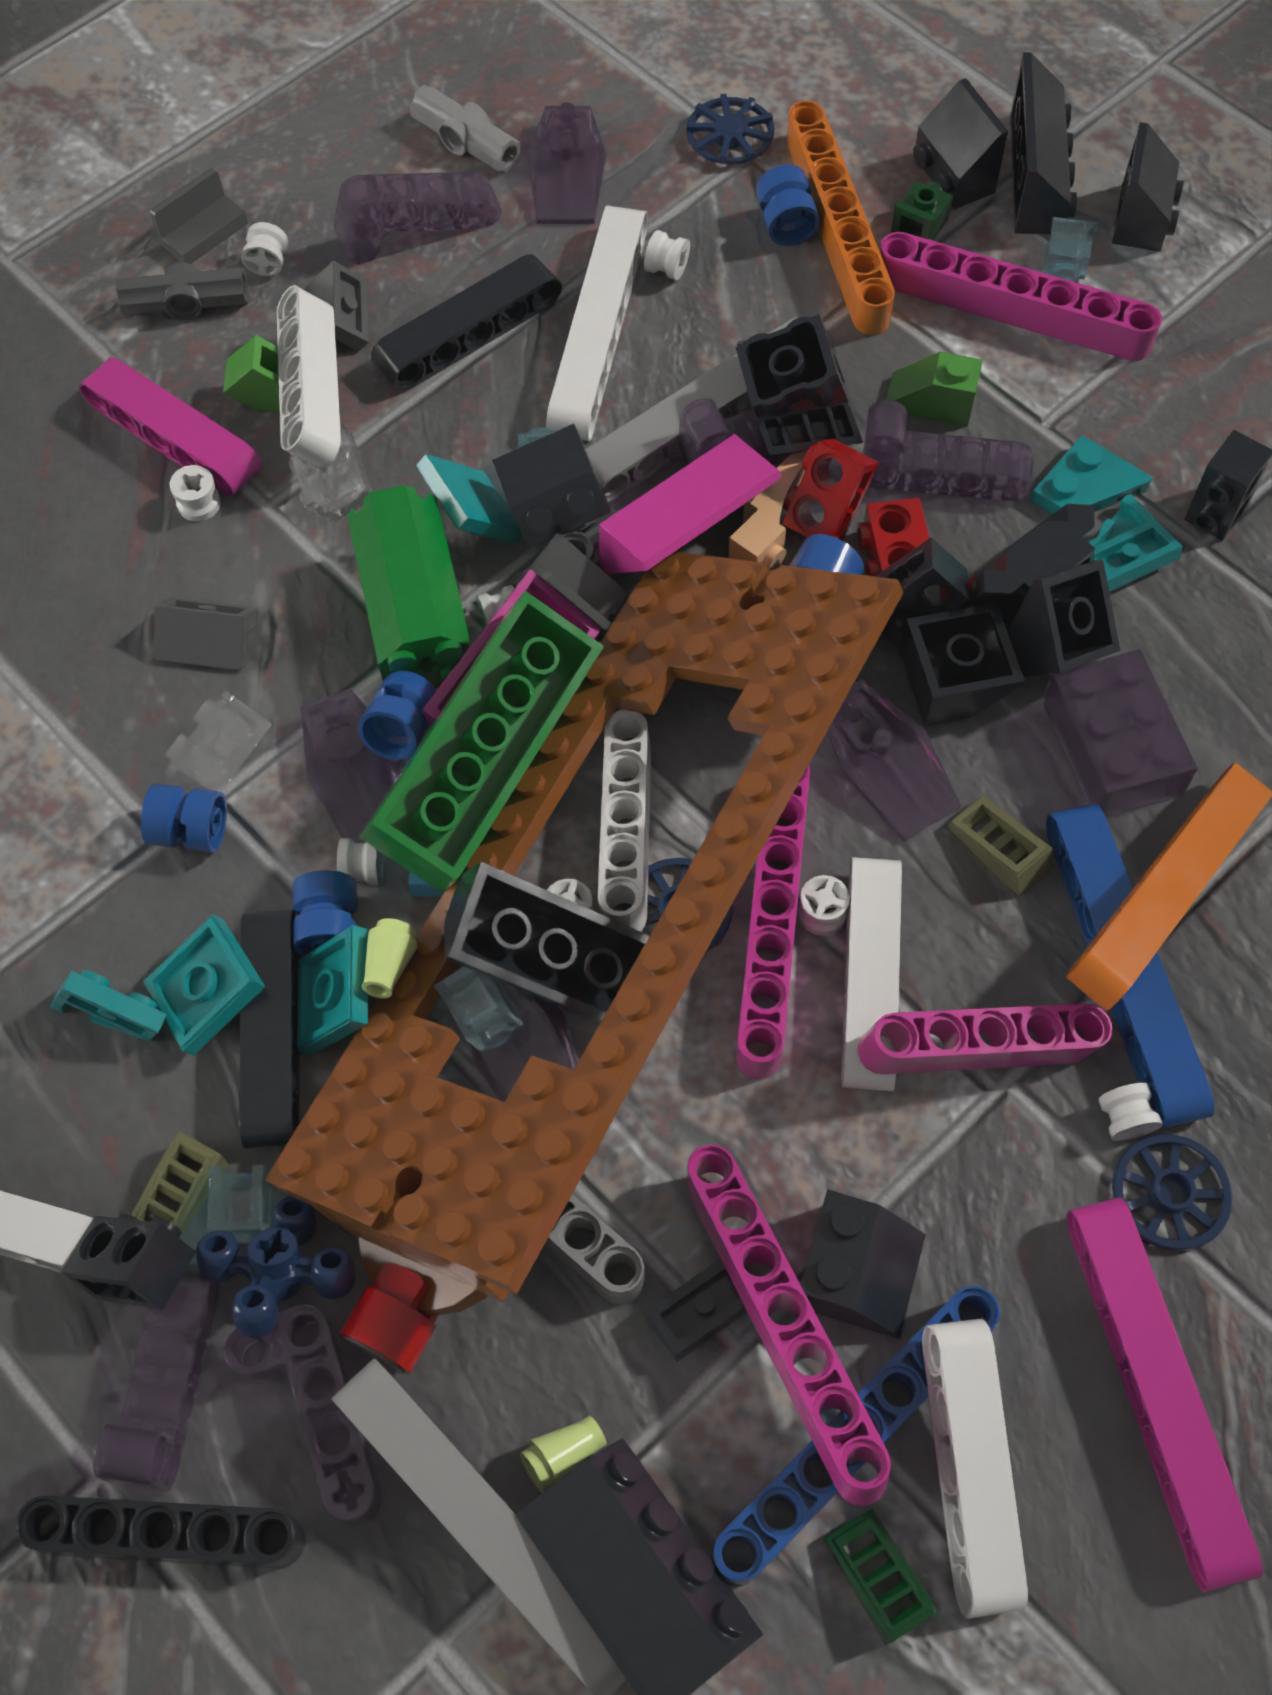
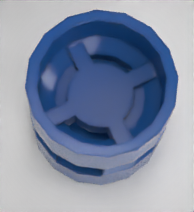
M786 164L776 166L760 177L756 185V195L764 213V221L771 240L783 246L798 245L807 241L819 228L820 217L804 170L798 166Z
M397 671L388 675L359 721V737L365 746L374 754L385 759L401 760L412 755L420 743L425 730L429 727V723L421 711L435 694L434 686L424 677L414 672Z
M152 784L145 795L142 805L141 833L143 841L147 845L176 848L182 842L185 849L215 853L220 848L226 829L227 803L224 793L215 790L193 788L186 794L185 789L180 786Z
M321 870L302 874L294 880L293 910L298 915L293 920V949L296 953L304 956L351 925L358 926V921L351 918V915L355 914L358 909L357 882L354 877L340 871Z

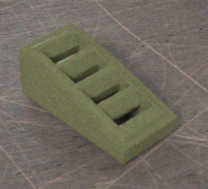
M983 794L948 822V828L1007 887L1019 896L1026 893L1053 868L1052 847ZM987 817L990 820L977 833L972 830L984 818ZM999 831L1004 833L993 843L987 842ZM1015 844L1018 848L1006 857L1003 853Z
M179 1131L164 1153L131 1216L140 1221H146L150 1214L153 1213L177 1226L182 1232L181 1239L229 1164L215 1150ZM188 1158L202 1164L199 1173L184 1166ZM176 1176L192 1184L188 1193L171 1184ZM163 1195L181 1204L177 1213L158 1203Z

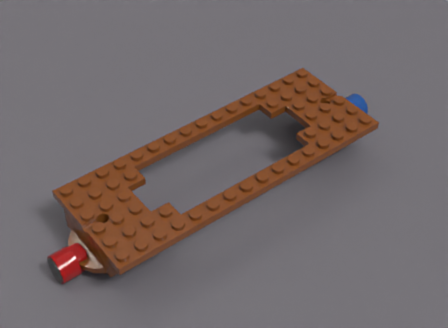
M825 534L811 535L805 538L790 566L781 565L780 568L775 570L768 569L766 564L762 562L674 552L645 571L600 643L604 646L463 870L462 874L479 862H483L514 876L616 708L655 715L676 678L743 690L727 718L734 730L762 735L763 737L575 1069L531 1056L505 1102L437 1078L460 1040L451 1028L426 1020L459 964L445 959L444 921L458 883L457 880L445 890L415 938L418 947L395 984L391 997L377 999L368 1014V1024L357 1031L265 1178V1181L275 1190L312 1205L344 1233L359 1239L362 1265L373 1284L371 1287L367 1286L339 1334L343 1337V1341L370 1359L375 1358L382 1366L394 1372L410 1375L437 1326L434 1323L439 1315L462 1312L486 1299L488 1296L504 1302L509 1291L517 1294L903 595V590L897 579L862 575L864 572L863 561L858 553L847 543Z

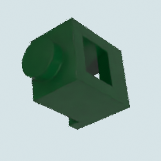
M916 180L903 200H898L894 207L891 233L903 232L934 241L949 220L953 195L948 194L946 188L938 182L924 184ZM912 219L923 224V227L920 229L908 223Z

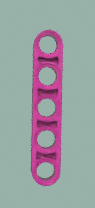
M109 357L79 384L80 392L93 408L180 466L198 465L208 469L213 476L215 488L226 496L232 497L263 467L258 454L242 439L114 357Z
M1087 1003L897 1012L882 1016L860 1038L857 1054L860 1062L866 1069L883 1075L1075 1064L1082 1062L1110 1040L1112 1023L1103 1009ZM1075 1028L1080 1030L1085 1040L1080 1038V1036L1076 1033ZM1027 1029L1035 1034L1039 1043L1031 1039ZM979 1031L990 1039L992 1046L984 1043L979 1035ZM930 1034L937 1036L942 1041L944 1049L937 1047L932 1042ZM880 1036L890 1039L894 1044L896 1052L888 1050L882 1044Z

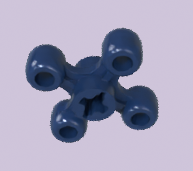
M292 1196L284 1197L274 1207V1228H269L256 1234L249 1242L248 1247L239 1245L236 1238L225 1231L210 1232L203 1236L197 1244V1265L201 1275L206 1280L222 1283L239 1273L247 1276L252 1281L250 1286L244 1287L236 1294L232 1304V1314L236 1328L243 1336L249 1338H261L273 1331L279 1316L277 1302L290 1299L297 1294L302 1287V1283L313 1285L315 1291L327 1299L344 1297L351 1291L355 1283L354 1262L351 1255L345 1249L328 1247L319 1251L315 1256L305 1254L299 1249V1245L308 1242L315 1234L317 1220L312 1205Z

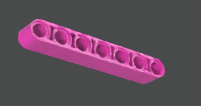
M894 232L885 236L881 242L880 254L895 291L1127 360H1143L1149 356L1162 323L1160 311L1149 303L903 232Z
M809 765L780 818L788 819L793 824L783 827L775 825L756 863L736 1051L737 1065L741 1072L754 1079H766L774 1075L779 1069L782 1060L809 788ZM773 861H781L787 864L789 868L775 870L767 864ZM777 905L783 908L785 913L770 915L763 910V907ZM770 949L779 953L781 958L776 961H765L758 956V953L762 950ZM759 995H767L772 997L777 1004L772 1008L764 1009L755 1005L752 1000ZM754 1042H762L770 1046L773 1052L765 1057H758L751 1054L747 1047Z
M709 1144L701 1146L693 1151L688 1159L687 1177L690 1199L837 1491L844 1500L852 1505L867 1506L874 1504L882 1497L887 1486L891 1465L888 1451L734 1157L727 1149L719 1145ZM713 1172L723 1176V1179L716 1183H706L700 1180V1176ZM730 1217H740L748 1224L743 1228L730 1229L724 1226L722 1222ZM758 1262L769 1266L772 1272L759 1277L751 1275L745 1268L752 1263ZM777 1310H788L797 1317V1320L790 1325H778L769 1316ZM801 1359H814L820 1363L823 1371L818 1375L807 1376L798 1372L794 1365ZM838 1409L848 1416L850 1423L845 1427L833 1428L826 1425L820 1418V1415L826 1410ZM855 1461H865L875 1468L878 1477L868 1482L858 1481L849 1474L847 1466Z
M1121 1197L1067 1211V1227L1073 1247L1195 1582L1202 1592L1208 1593L1261 1578L1263 1567L1257 1545L1128 1205Z

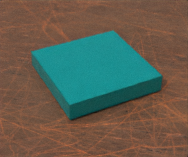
M428 454L423 456L416 466L458 530L510 543H517L520 540L522 533L512 512L484 471Z
M214 914L143 981L152 999L157 1003L159 1011L167 1014L165 1021L181 1050L193 1056L265 988L264 983L226 922Z
M351 925L298 960L297 1049L299 1053L314 1055L368 1024V994L362 989L365 977L367 928Z

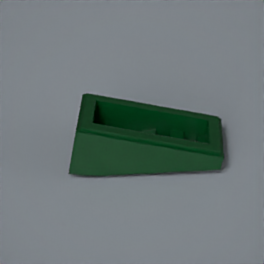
M872 1508L823 1539L885 1646L938 1613L926 1590ZM870 1530L876 1541L849 1557L844 1546ZM883 1552L888 1562L863 1578L857 1567ZM896 1573L901 1583L876 1599L870 1588ZM908 1594L914 1605L889 1620L883 1609Z

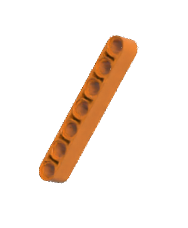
M799 101L792 105L789 110L787 149L793 165L804 170L807 176L811 195L820 217L818 231L852 322L856 329L863 334L879 335L884 333L890 325L895 295L894 287L824 109L813 101Z
M1237 762L1230 765L1208 790L1065 977L1105 1011L1110 1010L1130 989L1272 797V790Z

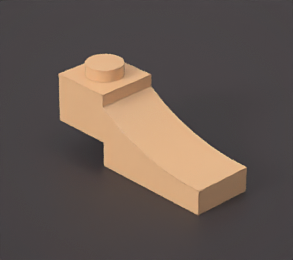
M808 450L790 454L777 467L782 478L744 504L743 525L729 538L728 558L762 562L770 570L777 569L786 555V549H784L786 528L782 526L787 513L784 510V503L791 489L800 484L805 472L802 469V462Z

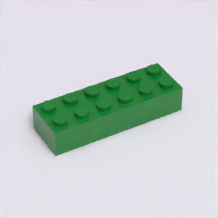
M524 591L509 608L359 838L440 892L445 891L454 884L604 646L527 591Z

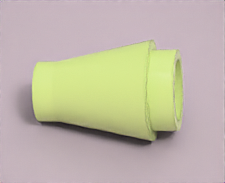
M385 918L379 920L376 927L369 930L365 977L362 983V989L368 995L382 999L391 997L395 984L418 947L415 940L416 932L409 924L398 919Z
M589 1415L580 1422L529 1440V1447L520 1452V1459L533 1484L541 1493H544L587 1458L606 1446L607 1442L601 1428Z

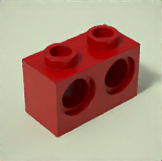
M835 439L818 441L817 445L814 444L810 447L803 459L802 469L805 472L799 486H794L785 500L784 510L787 513L782 524L805 537L814 534H825L843 541L879 462ZM833 459L837 460L843 469V475L839 482L834 481L829 473V465ZM814 500L818 501L824 509V518L821 523L817 522L811 514V505Z
M920 497L866 504L864 522L857 524L860 550L867 549L869 558L865 563L866 576L875 577L929 539Z

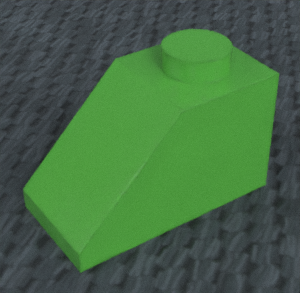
M255 334L226 360L223 394L257 412H280L278 347Z
M940 351L894 371L884 410L968 427L983 359Z

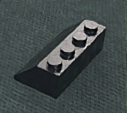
M1023 52L1010 112L1015 233L1064 235L1067 219L1074 218L1077 207V193L1070 191L1075 177V162H1069L1073 149V133L1067 132L1071 121L1072 108L1071 103H1065L1064 85L1031 52Z
M479 862L459 877L444 921L445 959L597 1023H601L650 937L643 932L483 862Z
M623 1438L587 1458L516 1515L637 1695H691L764 1635Z

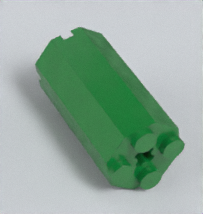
M408 485L369 492L362 499L363 508L356 514L354 507L347 513L382 681L393 672L409 671L424 677L434 688H439L470 648L471 643L436 496L426 493L427 499L419 497L416 488Z

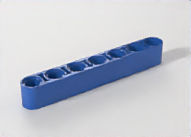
M1095 803L1049 813L1045 821L1047 838L1050 847L1053 849L1054 858L1087 947L1133 889L1101 807ZM1157 951L1130 989L1111 1008L1137 1081L1138 1083H1147L1150 1086L1152 1097L1149 1102L1152 1111L1158 1113L1161 1117L1163 1125L1159 1129H1164L1213 1117L1215 1105L1209 1082Z
M978 1286L964 1287L958 1291L858 1393L884 1445L929 1399L925 1364L920 1351L924 1328L927 1325L961 1321L958 1307L968 1304L980 1310L984 1321H986L992 1332L999 1322L1000 1308L997 1299L991 1292ZM892 1380L904 1384L910 1394V1403L902 1407L891 1405L883 1396V1384ZM840 1411L827 1425L833 1428H841L850 1419L844 1412ZM813 1441L777 1475L717 1538L713 1549L712 1562L727 1584L734 1586L747 1585L756 1579L838 1493L834 1483L826 1488H817L809 1484L804 1477L803 1468L805 1463L813 1459L822 1460ZM852 1462L847 1466L849 1474L854 1477L867 1462ZM776 1499L788 1503L794 1512L793 1525L784 1530L773 1529L769 1526L763 1515V1507L766 1503ZM739 1540L751 1547L754 1553V1564L746 1572L738 1573L731 1571L723 1562L722 1550L729 1542Z

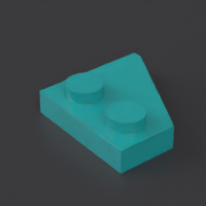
M1082 435L1033 490L1030 501L1051 514H1054L1066 504L1094 505V510H1102L1115 505L1118 497L1133 491H1136L1138 495L1145 493L1149 489L1153 477Z
M1131 493L1121 500L1120 509L1112 519L1107 518L1099 528L1098 536L1089 541L1095 548L1094 560L1103 559L1109 592L1180 559L1182 545Z
M83 970L81 974L71 971L58 989L49 1007L65 1013L68 1005H71L90 1014V1021L92 1023L116 1029L150 1041L159 1032L167 1015L156 1009L157 1003L154 1000L135 992H130L126 996L109 988L111 983L105 977L87 970Z

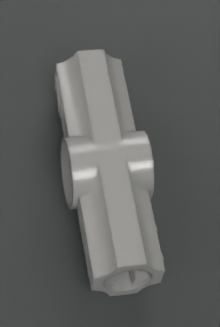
M426 85L421 86L415 92L413 101L409 105L411 117L437 132L443 144L453 154L462 156L468 152L495 170L505 173L515 166V161L521 152L520 141L492 125L487 114L478 104L467 102L462 106L435 88H429Z

